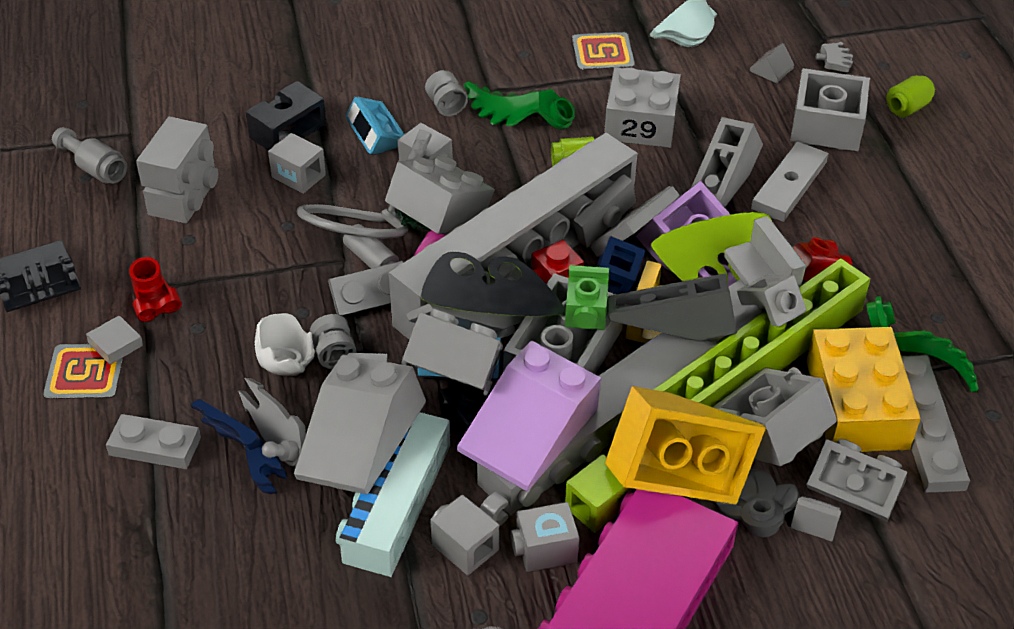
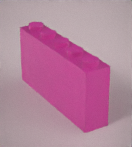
M636 489L634 493L629 491L620 505L619 517L616 522H608L599 538V547L595 554L588 553L584 557L578 570V580L574 586L570 587L567 585L561 592L556 604L557 612L551 621L543 620L538 629H686L733 548L738 522L682 496Z

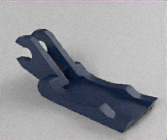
M200 398L191 403L190 406L200 411L204 416L201 419L203 424L215 428L220 436L236 440L244 445L250 475L258 488L263 493H277V490L272 486L273 484L267 477L275 474L277 477L287 480V473L276 457L268 458L263 455L262 446L264 443L258 435L246 425Z

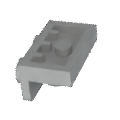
M826 439L807 483V488L888 522L900 491L905 485L908 472L902 470V465L894 459L878 455L877 459L861 453L862 449L852 442L838 439L837 443Z

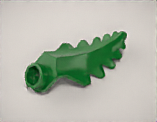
M471 81L464 83L468 99H473L471 107L474 110L482 109L478 114L481 118L493 114L490 121L493 125L507 120L506 126L511 127L527 116L538 112L555 129L564 130L571 125L572 120L575 118V109L572 103L564 97H559L552 89L537 92L530 91L520 96L516 93H509L507 96H504L499 91L491 93L487 87H482L481 89L478 84H474Z
M880 295L875 297V301L866 303L872 328L889 327V325L896 324L891 301L883 303ZM924 330L893 332L899 351L923 353L939 358L953 366L961 374L971 392L979 390L972 362L967 359L966 353L963 350L953 346L952 340L935 336L932 332Z

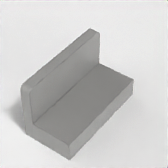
M768 216L754 220L750 242L725 250L724 257L745 286L765 275H794L798 287L802 286L806 265Z

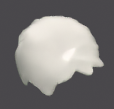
M288 313L272 314L262 318L257 324L255 335V352L259 364L274 375L297 376L303 373L315 354L312 333L303 331L298 320Z

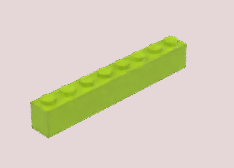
M840 258L799 287L806 307V311L781 326H772L767 311L763 312L737 330V333L727 337L653 390L669 392L710 407L715 406L762 369L768 368L781 371L808 351L813 330L838 329L863 310L871 278Z

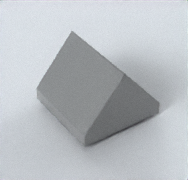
M781 43L766 52L750 67V72L778 83L794 68V62L784 43Z
M801 496L798 498L791 528L833 541L842 510L838 506Z

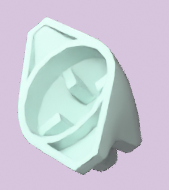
M687 0L655 27L650 36L668 39L685 47L698 46L703 43L712 31L714 18L717 13L707 4L706 0Z

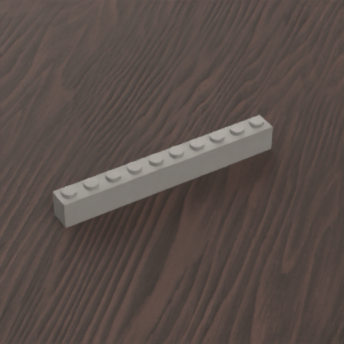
M741 279L729 286L737 330L766 311V309H759L758 305H741L736 292L745 286ZM660 333L599 375L601 377L598 410L528 492L477 463V485L488 495L497 492L508 501V505L504 510L510 515L523 506L528 507L537 501L541 493L554 484L563 483L573 470L585 462L595 460L602 450L612 443L621 418V412L624 410L632 386L655 389L730 335L715 341L707 339L697 341Z

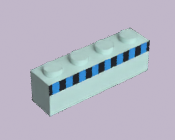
M419 412L368 495L355 492L352 504L353 510L349 519H342L336 534V543L340 545L343 564L392 577L449 450L450 422L448 419Z

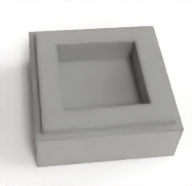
M117 316L86 333L88 343L109 364L143 346L141 336L121 316Z

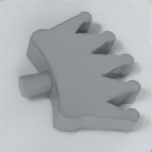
M842 42L822 44L820 53L816 55V60H824V68L849 72L853 63V55L848 54L849 48H842Z

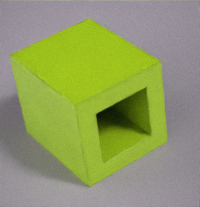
M603 454L566 482L565 503H569L571 513L594 533L619 515V508L625 495L629 491L632 492L633 489L621 485L606 466L605 461L607 457Z

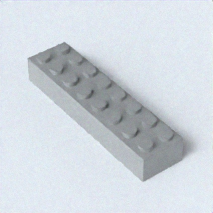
M604 133L595 140L588 142L572 155L563 158L558 164L544 173L535 176L533 180L516 191L510 192L499 202L482 210L480 214L463 225L456 227L440 240L428 245L409 260L398 264L389 272L392 326L410 340L415 323L408 321L406 313L429 304L421 298L422 288L431 268L445 253L463 252L475 257L484 269L483 282L490 284L495 282L488 270L489 262L493 258L501 256L516 258L531 269V255L533 252L560 240H564L571 248L579 244L573 220L623 174L632 179L635 186L637 152L608 133ZM455 258L450 262L452 270L459 275L469 276L474 273L473 265L465 259ZM510 263L499 264L498 272L502 277L509 278L513 276L514 280L521 277V272L515 265Z

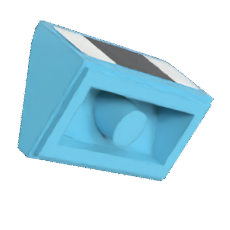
M354 97L346 113V119L367 152L373 155L398 148V139L405 134L382 101Z

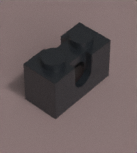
M298 81L280 90L270 103L263 100L245 111L249 138L268 151L290 133L304 139L326 125L324 98ZM291 123L294 125L292 129L282 131L283 128Z

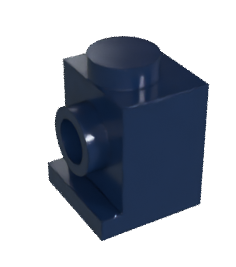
M612 236L609 237L607 245L596 264V267L609 268L608 292L613 294L629 292L636 280L645 249Z

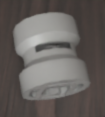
M441 70L435 72L427 79L425 91L430 99L434 101V105L440 114L453 116L466 107L468 96L462 86L459 85L453 73Z
M328 314L316 319L312 323L310 332L312 333L313 343L316 346L318 361L323 367L333 369L342 355L357 353L354 340L350 337L348 322L343 316Z

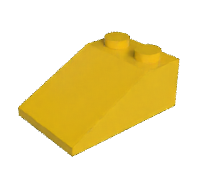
M632 386L605 464L623 487L737 505L766 428L760 423L669 392Z

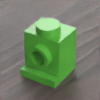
M569 266L565 327L605 330L609 268Z

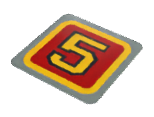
M625 32L575 34L572 36L577 65L580 69L632 67L635 65L629 37Z
M90 344L57 345L54 348L43 395L46 398L112 397L116 392L122 358L109 364Z

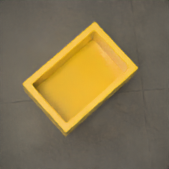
M892 327L813 330L806 359L809 375L823 379L837 418V422L824 431L826 439L837 443L838 439L847 440L862 449L861 452L911 450L921 418Z

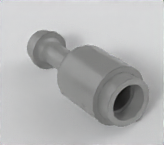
M61 127L53 133L52 143L62 152L70 150L75 153L74 160L76 165L100 182L114 184L121 181L126 175L128 166L123 155L107 144L94 138L81 142L77 139L76 133L69 128Z

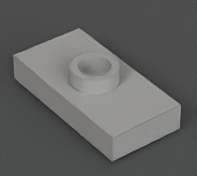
M624 174L620 176L573 220L579 243L588 248L609 227H614L620 221L622 215L636 203L632 179Z

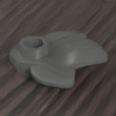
M751 468L737 505L714 501V504L722 515L731 519L741 520L750 534L757 537H769L778 532L784 521V514L796 508L800 496L796 485L781 484L776 486L773 478L767 472Z

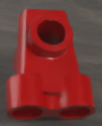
M812 237L810 242L797 243L793 247L794 251L806 265L803 277L805 281H809L840 258L853 265L850 256L838 252L837 244L833 240Z
M142 257L131 264L129 274L136 296L132 305L139 321H150L160 313H173L181 308L182 302L176 288L168 286L157 260L151 257Z

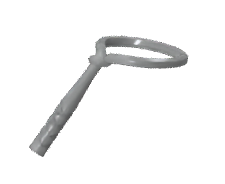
M419 129L406 161L414 160L415 157L423 158L432 137L430 132ZM308 204L297 208V215L305 222L337 233L381 239L399 238L408 234L407 225L398 219V209L392 205L388 209L382 210V213L321 204ZM311 213L332 214L374 222L388 221L397 229L356 227L326 220Z

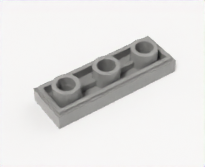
M797 141L754 197L751 209L768 214L772 219L784 222L827 163L829 153Z

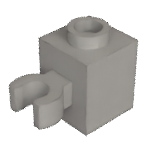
M494 492L478 508L462 494L451 504L441 506L435 512L433 518L430 519L432 545L467 576L499 551V526L508 519V514L502 509L508 505V501L497 492Z

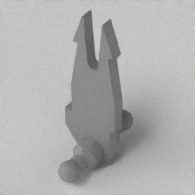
M244 378L259 401V405L246 391L238 390L245 411H249L261 436L266 441L262 446L263 455L268 458L277 456L289 466H296L306 436L305 425L298 416L290 415L282 404L263 389L265 385L251 378Z

